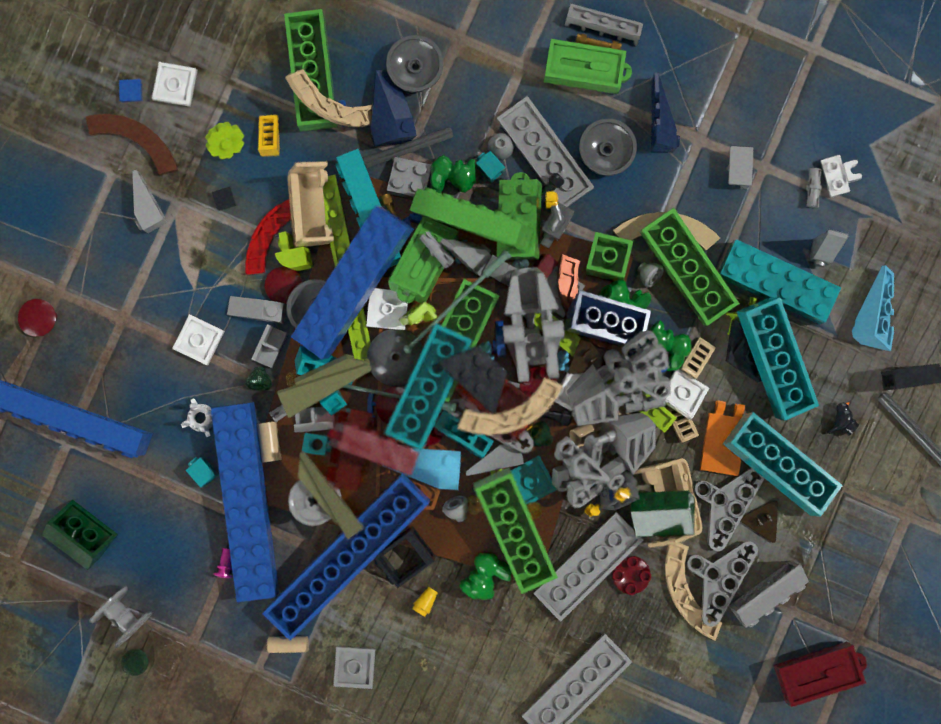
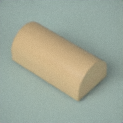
M277 423L257 424L262 463L282 460Z
M603 422L582 425L570 430V439L579 448L584 446L587 436L600 437L599 433Z
M286 636L268 637V653L309 651L308 636H295L291 641Z

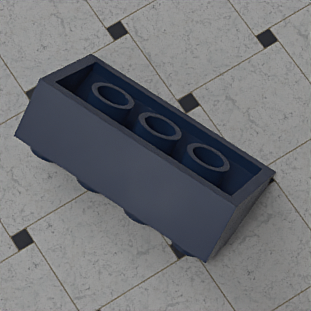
M578 290L567 311L564 331L623 347L644 330L647 331L651 311Z

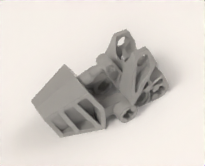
M537 267L515 269L513 271L505 310L506 317H512V325L503 326L504 343L508 345L517 369L519 382L529 381L528 366L546 364L548 379L559 378L557 352L560 339L564 338L563 321H552L551 312H555L558 306L543 272ZM535 313H541L543 336L540 335L539 328L535 327ZM521 315H525L527 328L523 329Z
M644 330L627 342L622 348L623 356L615 349L607 351L604 355L606 365L596 369L592 364L567 390L571 412L578 426L618 420V407L632 400L634 403H640L643 400L642 391L659 401L664 400L671 394L670 380L668 377H663L661 370L669 368L667 353L664 347L658 344L657 337L652 331ZM647 337L650 339L648 343L645 341ZM636 348L637 351L634 355H627L629 349ZM614 377V383L608 385L607 381ZM666 387V391L663 394H656L658 388ZM622 391L625 392V393H629V394H626V395H623V396H616V397H615V395H617L618 393H620V392H622Z
M643 413L618 416V420L603 422L599 433L600 437L587 436L584 446L580 448L568 436L557 443L554 456L558 460H563V465L553 468L552 485L560 492L568 489L567 500L574 508L582 507L597 496L603 489V483L611 490L619 489L624 483V477L620 473L628 469L634 474L655 449V424L648 416ZM569 443V447L562 451L563 446ZM609 451L612 455L615 453L619 454V457L601 469L599 468L604 458L602 455L604 452ZM596 483L595 487L593 489H590V487Z

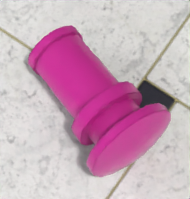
M222 548L220 564L217 565V568H219L218 573L213 575L220 578H233V576L229 575L230 570L232 571L230 549Z

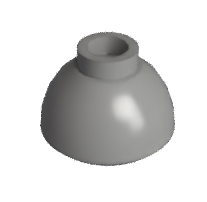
M498 133L490 138L487 148L488 152L491 151L498 160H503L512 154L514 144L508 135Z
M643 262L638 267L640 280L647 288L655 285L662 277L664 271L663 266L658 263L647 264Z
M455 496L444 504L442 511L447 517L456 519L457 522L464 521L467 518L468 500L465 496Z

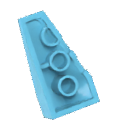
M886 265L881 267L856 317L852 335L862 345L891 351L894 327H890V315H894V309H892L890 298L894 297V273Z
M414 448L413 451L419 452L412 474H405L406 476L438 489H459L461 451L420 450Z

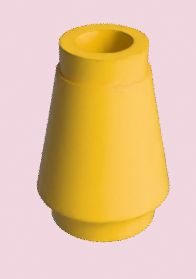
M428 587L413 603L412 609L425 617L427 613H430L438 592Z

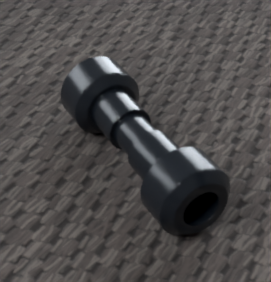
M552 173L548 178L549 183L544 187L541 194V205L546 201L547 192H553L556 188H561L565 183L558 173Z
M547 410L540 418H549L553 421H558L560 425L569 426L572 413L566 410L561 412Z

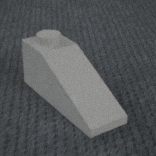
M134 170L132 171L134 215L137 218L135 223L140 230L150 233L168 223L141 173Z
M828 230L814 238L808 261L814 262L813 265L818 267H825V265L831 264L846 242L848 234Z
M448 239L440 241L465 267L476 275L482 276L483 270L492 257L489 254L491 252L489 248L483 244L479 246L474 242Z
M230 296L227 315L284 324L287 305L274 301Z
M505 444L499 445L466 471V475L524 464L522 453Z

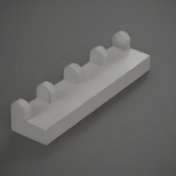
M574 4L570 5L565 22L567 27L570 23L582 26V31H585V28L600 31V36H603V33L618 36V41H621L622 38L633 40V45L636 46L643 27V23Z

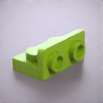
M423 302L411 308L399 321L404 326L417 324L422 319L425 322L435 320L437 318L436 310L431 304Z

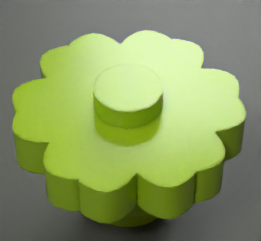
M229 122L218 123L208 131L205 137L207 140V150L213 157L219 156L220 159L231 158L233 153H239L244 146L242 140L244 138L243 132L238 125L231 126Z

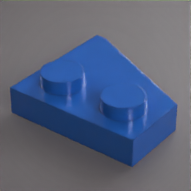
M503 320L496 321V341H493L494 354H498L499 358L506 357Z

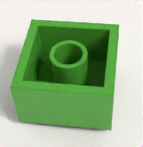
M595 232L586 274L612 281L624 280L633 241Z

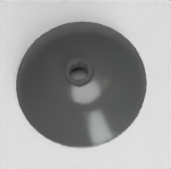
M420 35L406 36L399 39L389 50L386 60L387 71L390 79L399 88L408 92L425 91L435 85L441 77L443 56L439 47L429 38ZM414 65L419 66L417 70L412 69Z
M601 119L593 122L585 129L580 139L579 151L582 161L591 171L603 176H613L622 173L632 164L636 156L637 143L633 132L626 124L615 119ZM605 147L609 148V149H610V152H609V153H605V152L603 151V148H605Z
M306 280L298 284L290 293L287 301V314L295 328H297L325 285V280Z
M389 329L377 335L371 342L367 354L373 376L381 383L389 386L407 385L424 350L420 340L412 347L410 353H406L404 347L410 345L417 338L413 333L407 330ZM393 354L399 355L398 361L392 359Z

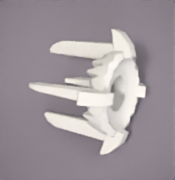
M192 399L187 421H183L181 426L182 428L190 426L193 430L204 432L206 437H209V429L213 426L211 407L205 404H198L195 399ZM199 412L204 413L206 416V420L201 424L195 420V416Z

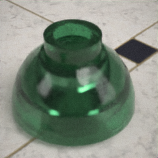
M255 367L254 371L247 376L245 385L252 390L265 391L272 387V381L264 367Z
M544 421L535 423L528 432L535 447L549 446L553 441L550 427Z
M140 649L127 651L121 659L122 670L129 676H139L148 668V657Z

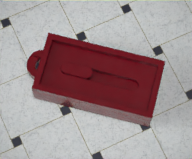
M351 422L336 423L334 429L329 428L327 436L331 437L329 446L408 475L412 474L419 452L413 451V446L401 442L395 444V439L383 435L377 437V432L364 428L359 430L360 426Z
M849 642L837 644L773 665L785 702L790 707L866 684L862 672L867 667L866 658L861 653L856 652L854 645Z

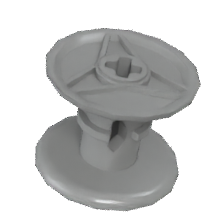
M324 476L341 497V492L337 484L330 478ZM298 481L291 489L288 499L289 508L293 516L301 523L311 526L320 525L330 520L331 517L319 502L314 504L315 500L312 499L314 496L302 481Z
M127 586L112 596L90 619V623H95L105 615L112 622L111 626H116L123 633L116 641L115 648H118L130 638L153 613L149 611L137 619L130 612L131 608H126L120 602L128 591Z

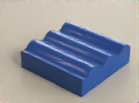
M141 79L119 80L120 102H139L143 100Z

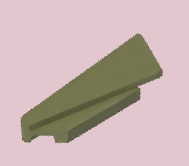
M346 354L295 378V386L277 391L288 418L296 415L371 371V364L367 358L359 360L354 359L353 355Z
M302 451L300 453L298 478L335 523L338 522L346 538H351L364 526L306 453Z

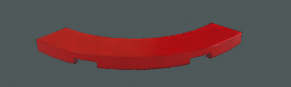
M289 199L269 211L256 227L246 253V275L266 273L265 264L269 246L278 231L291 221Z

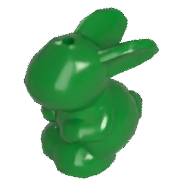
M442 155L431 164L430 170L432 174L430 182L432 189L440 194L447 180H450L453 186L462 193L469 191L474 183H476L475 159H470L466 164H463L462 160H457L453 164L449 157Z
M617 280L604 286L598 296L643 309L649 306L652 299L650 293L642 294L640 289L630 299V292L625 280Z
M661 320L656 321L649 331L655 334L658 344H661L666 352L670 353L667 371L678 370L683 365L685 357L689 356L692 351L691 339L687 334L683 333L674 336L672 330H664V324ZM647 337L645 341L648 343L650 339Z
M479 553L474 559L476 570L470 572L469 578L461 580L459 586L472 599H492L494 597L492 576H496L504 581H510L512 571L509 565L499 560L495 554Z

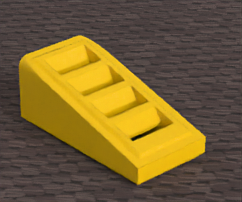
M278 115L259 116L258 151L261 156H278L280 149ZM266 123H274L272 126H264ZM264 131H273V133H264Z

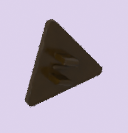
M585 336L580 338L568 370L570 375L585 373L592 364L596 369L606 365L602 355Z
M774 500L744 515L740 522L770 542L775 543L778 502Z

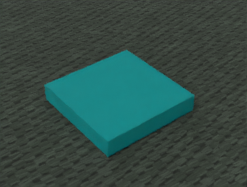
M539 455L511 470L526 506L557 490L552 485V478Z

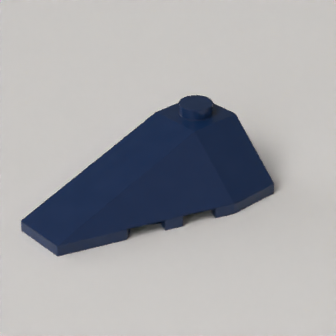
M377 70L375 72L372 121L370 122L373 145L376 147L411 141L417 135L413 117L402 89L393 83L387 70Z
M654 73L652 77L651 152L674 153L680 145V136L677 135L675 122L659 73Z

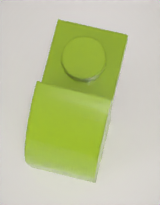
M286 231L278 233V246L282 251L275 253L278 262L296 271L313 268L310 249L304 246L294 248L293 238L290 233Z

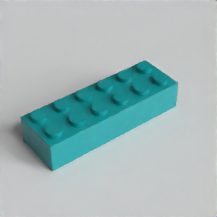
M356 149L336 157L338 163L335 166L341 179L345 178V181L342 183L348 197L352 196L353 198L349 201L355 214L358 213L360 216L356 219L361 229L375 205H381L359 150ZM399 252L389 268L398 264L401 258Z
M737 239L731 242L718 271L724 281L763 299L780 297L785 309L819 325L826 323L841 290V287Z
M770 297L737 311L775 418L786 421L819 406L781 298Z
M435 324L385 434L420 450L423 449L455 380L437 362L454 356L456 353L466 351L472 343L471 339Z
M754 412L744 414L723 443L725 447L810 516H822L843 486Z

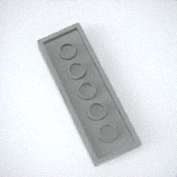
M528 96L497 117L501 127L512 139L515 146L545 186L549 183L548 178L552 173H558L564 179L565 183L561 188H556L553 191L558 194L559 203L569 207L594 189L592 183Z
M615 512L555 571L558 578L539 586L533 594L561 622L643 539L641 537L637 538L635 531Z
M603 633L522 714V717L529 724H571L632 661Z

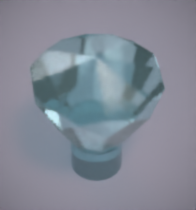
M526 259L515 260L511 266L516 269L529 268V261Z

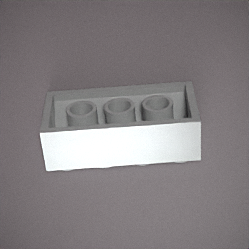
M789 561L730 604L729 608L744 627H753L759 622L758 619L760 617L771 614L775 610L774 607L779 603H786L790 599V595L794 592L802 591L806 587L805 584L809 581L802 566Z

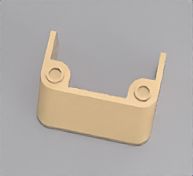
M327 162L295 163L288 171L294 248L324 245L334 240L332 228H329L325 221L323 186L328 181L327 171H324L327 167Z
M684 458L639 468L634 473H642L643 481L647 485H654L655 492L689 490L695 497L694 535L657 537L658 540L648 544L649 548L677 544L702 532V521L688 463Z

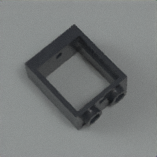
M940 363L881 372L884 391L941 383Z
M411 526L392 540L374 558V563L380 570L383 569L389 583L399 588L435 561L436 555L416 529ZM407 538L423 560L400 576L385 557V554Z

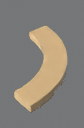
M304 69L285 77L299 99L324 119L348 127L370 126L373 104L363 107H347L330 98H326L311 82Z
M666 212L637 216L621 224L612 232L619 238L634 240L642 236L639 233L641 229ZM679 214L704 251L720 239L705 224L691 217Z
M544 378L538 390L527 402L500 414H481L465 409L458 429L482 435L504 434L521 429L537 420L551 407L563 385Z
M681 543L668 545L665 557V576L670 596L680 614L691 626L706 637L716 641L722 622L720 621L713 627L706 626L702 622V608L694 600L686 582L685 561L689 546ZM706 614V617L708 618V623H710L711 621L715 622V618Z

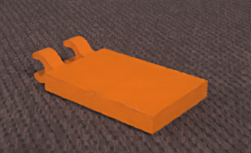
M716 401L714 413H708L699 470L739 476L741 459L725 447L723 443L742 418L745 405L735 404L733 417L723 415L726 402Z

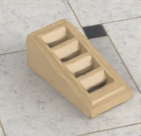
M699 337L690 355L685 358L683 365L679 369L697 379L716 347ZM701 344L709 349L708 353L699 348V345ZM696 350L705 356L704 359L695 354ZM692 357L701 362L700 365L691 360ZM688 363L696 367V371L688 367Z
M669 406L665 407L669 412L674 410ZM675 413V414H673V415H674L675 417H678V416H681L682 414H680V413ZM685 417L674 421L672 424L679 443L699 436L692 419L689 420ZM684 422L688 423L687 426L679 429L678 425ZM688 429L691 430V432L686 435H682L681 433Z

